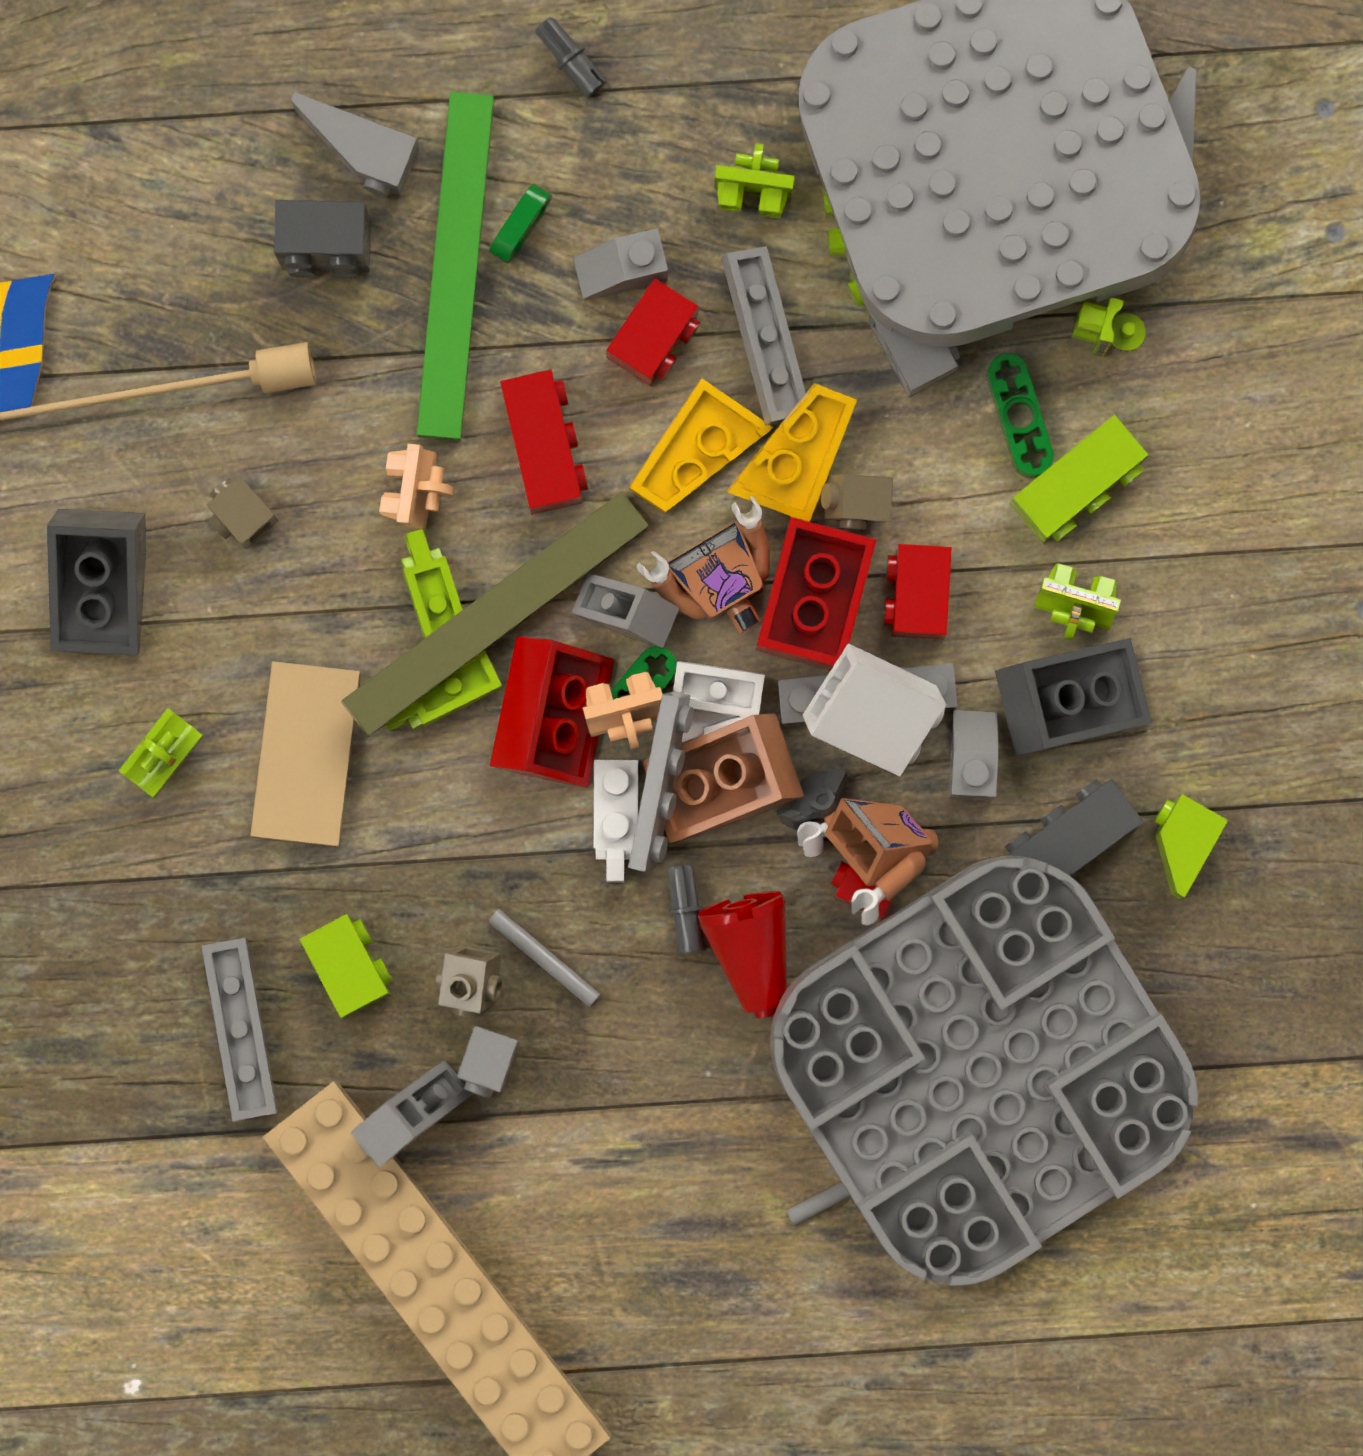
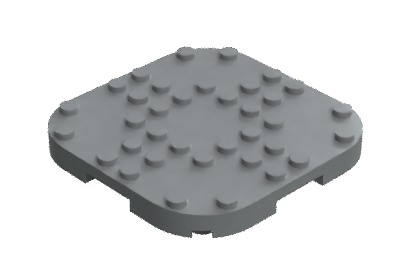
M920 0L843 26L829 35L816 48L803 70L799 86V114L803 136L816 173L820 175L860 296L869 312L882 326L890 332L895 330L902 335L915 339L917 344L933 347L959 346L1012 330L1014 322L1095 297L1096 302L1140 289L1169 273L1183 258V254L1195 234L1200 208V188L1196 171L1137 17L1128 0Z
M1022 856L994 857L977 862L960 871L803 971L783 994L773 1017L770 1032L771 1057L776 1075L783 1089L883 1248L905 1270L924 1280L929 1279L948 1283L949 1285H969L999 1275L1042 1248L1041 1242L1115 1196L1119 1199L1158 1174L1180 1153L1191 1133L1189 1128L1193 1119L1194 1108L1197 1106L1198 1094L1194 1071L1185 1051L1163 1015L1156 1010L1115 943L1114 935L1087 892L1068 874L1033 858Z

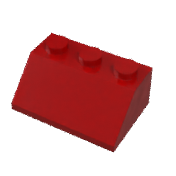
M516 637L489 766L520 775L588 788L599 735L590 736L583 707H587L586 689L602 683L610 685L615 659L554 640Z

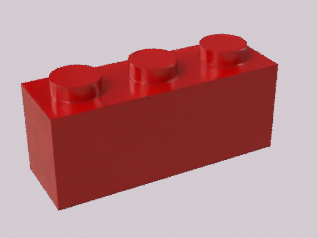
M552 369L500 381L531 515L581 504L580 492L588 490L583 464L574 466L570 449L578 448V442L573 422L564 424L561 412L562 406L569 405L563 379L554 381Z

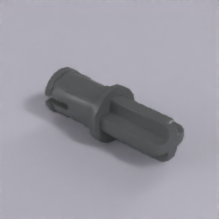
M549 17L536 28L535 32L559 61L556 66L557 69L565 71L586 99L598 92L608 82L584 53L586 49L584 45L577 47L556 19Z
M688 864L672 866L668 869L673 910H669V915H674L678 954L704 951L706 946H704L703 932L699 925L698 912L704 908L699 906L694 868Z

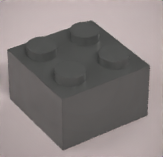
M276 200L274 253L282 270H289L290 276L301 278L314 277L315 271H333V276L337 278L359 277V272H370L371 219L365 202Z

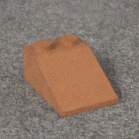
M776 714L751 715L681 745L680 750L685 752V760L681 774L674 778L672 793L676 794V806L670 820L666 819L665 832L669 843L675 844L768 812L805 797ZM650 758L641 761L645 774H647Z

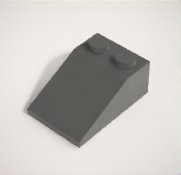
M58 509L47 525L51 651L138 655L140 652L146 565L145 513Z
M1131 638L1022 662L995 670L1016 756L1152 723Z

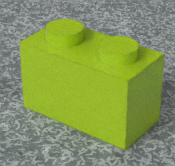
M345 914L299 939L340 1018L345 1019L391 994L387 984L393 982V979L382 958L374 961L366 945L373 941L361 918L353 922L351 916Z

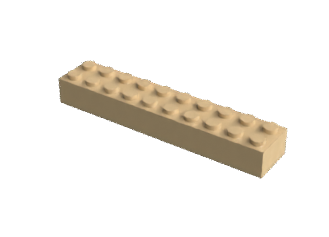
M333 1081L262 1137L509 1456H589L611 1438L610 1431L398 1158L394 1156L379 1168L373 1159L362 1151L359 1142L351 1132L366 1120V1117L338 1081Z

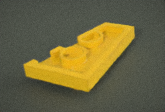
M700 379L627 489L665 513L774 427L771 425L765 426L764 420L704 379Z
M814 383L726 491L751 501L750 496H753L759 505L810 522L857 399Z

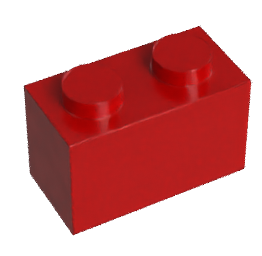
M654 278L606 349L607 359L649 386L652 385L656 377L664 380L677 360L672 353L680 341L688 344L701 324L696 319L699 306Z
M898 544L896 555H888L886 581L894 582V598L885 599L884 625H892L891 637L945 639L948 624L952 547Z

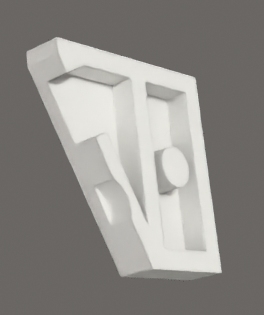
M677 661L673 692L691 695L689 706L693 707L694 710L690 730L688 733H683L682 742L701 737L751 715L759 714L765 674Z

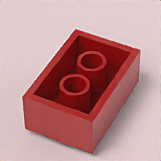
M791 517L756 651L831 671L847 644L850 643L877 539Z

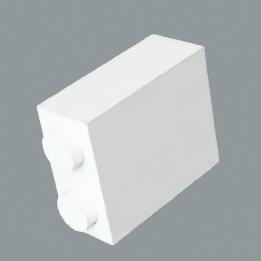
M848 643L802 716L812 736L895 775L901 776L907 765L912 764L917 759L921 751V744L929 731L936 728L941 722L946 703L935 684Z

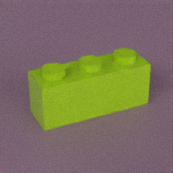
M1114 414L1016 494L1009 504L1042 544L1051 537L1056 542H1059L1078 526L1073 519L1086 509L1092 515L1111 499L1107 491L1120 481L1126 487L1145 470L1140 464L1146 459L1148 453Z

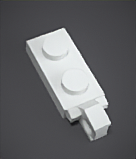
M594 760L593 848L596 849V859L606 860V882L622 883L624 882L625 860H630L638 820V760Z

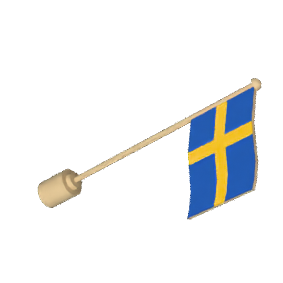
M56 274L0 283V421L251 378L253 386L261 385L264 394L316 385V373L309 342L256 350V359L249 360V370L32 406L43 365L46 307Z

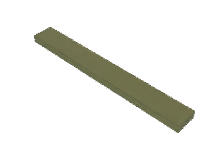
M621 491L345 697L341 703L369 738L645 531L649 525L623 491Z

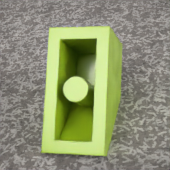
M1181 794L1175 798L1174 802L1166 799L1154 819V822L1160 825L1155 838L1170 892L1177 899L1185 898L1228 822L1222 816Z

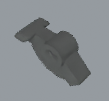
M832 767L830 771L815 772L802 779L800 785L805 797L790 802L791 807H783L777 810L781 823L797 830L804 822L818 817L823 819L825 816L836 811L839 805L838 801L849 781L847 773Z

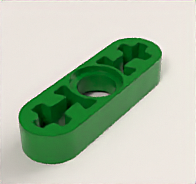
M1003 353L995 357L990 363L987 370V382L1015 470L1023 477L1037 478L1052 465L1054 458L1053 449L1025 362L1018 355ZM1001 364H1007L1010 370L1017 369L1019 374L1013 379L1015 392L1023 388L1026 395H1015L1005 402L1002 401L1001 395H1008L1009 389L1005 379L997 380L995 376L1000 372ZM1016 404L1027 406L1032 412V422L1023 428L1013 426L1007 416L1010 407ZM1037 430L1039 436H1032V447L1035 452H1043L1044 457L1039 461V468L1033 469L1030 462L1023 463L1021 460L1027 453L1025 440L1023 439L1019 443H1015L1014 437H1024Z

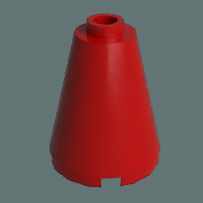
M780 891L743 895L744 900L730 903L729 899L707 906L698 912L699 925L744 1012L754 1013L755 1018L773 1016L780 999L787 990L786 906L783 894Z

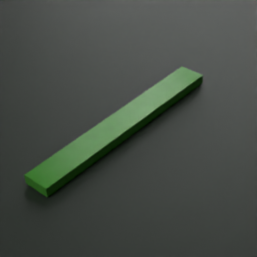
M450 91L417 425V437L461 441L494 95Z

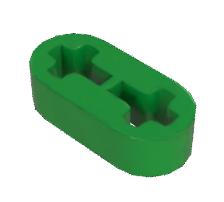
M535 183L531 184L496 235L489 252L509 264L543 216L553 195Z
M654 646L647 648L611 691L612 698H619L618 694L621 691L629 694L626 679L635 674L648 672L649 666L646 660L649 657L657 660L662 656L667 660L665 663V669L668 671L667 675L663 677L660 674H656L652 678L655 687H660L663 692L676 674L677 664L673 654L664 647Z

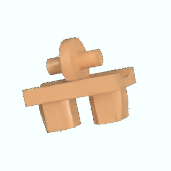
M408 444L407 450L388 453L386 462L387 475L393 478H401L402 486L401 493L384 492L381 497L380 515L396 520V522L413 530L423 529V531H426L428 512H438L440 497H453L455 488L442 483L444 468L435 466L437 453L425 450L423 446Z
M648 672L635 674L626 679L630 695L621 698H612L609 684L602 683L586 689L587 707H583L591 737L608 733L610 742L628 737L631 750L639 748L636 735L653 731L651 721L658 718L662 698L661 688L655 687Z

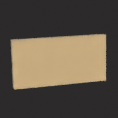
M272 661L251 837L340 847L355 720L341 701L359 688L360 671Z

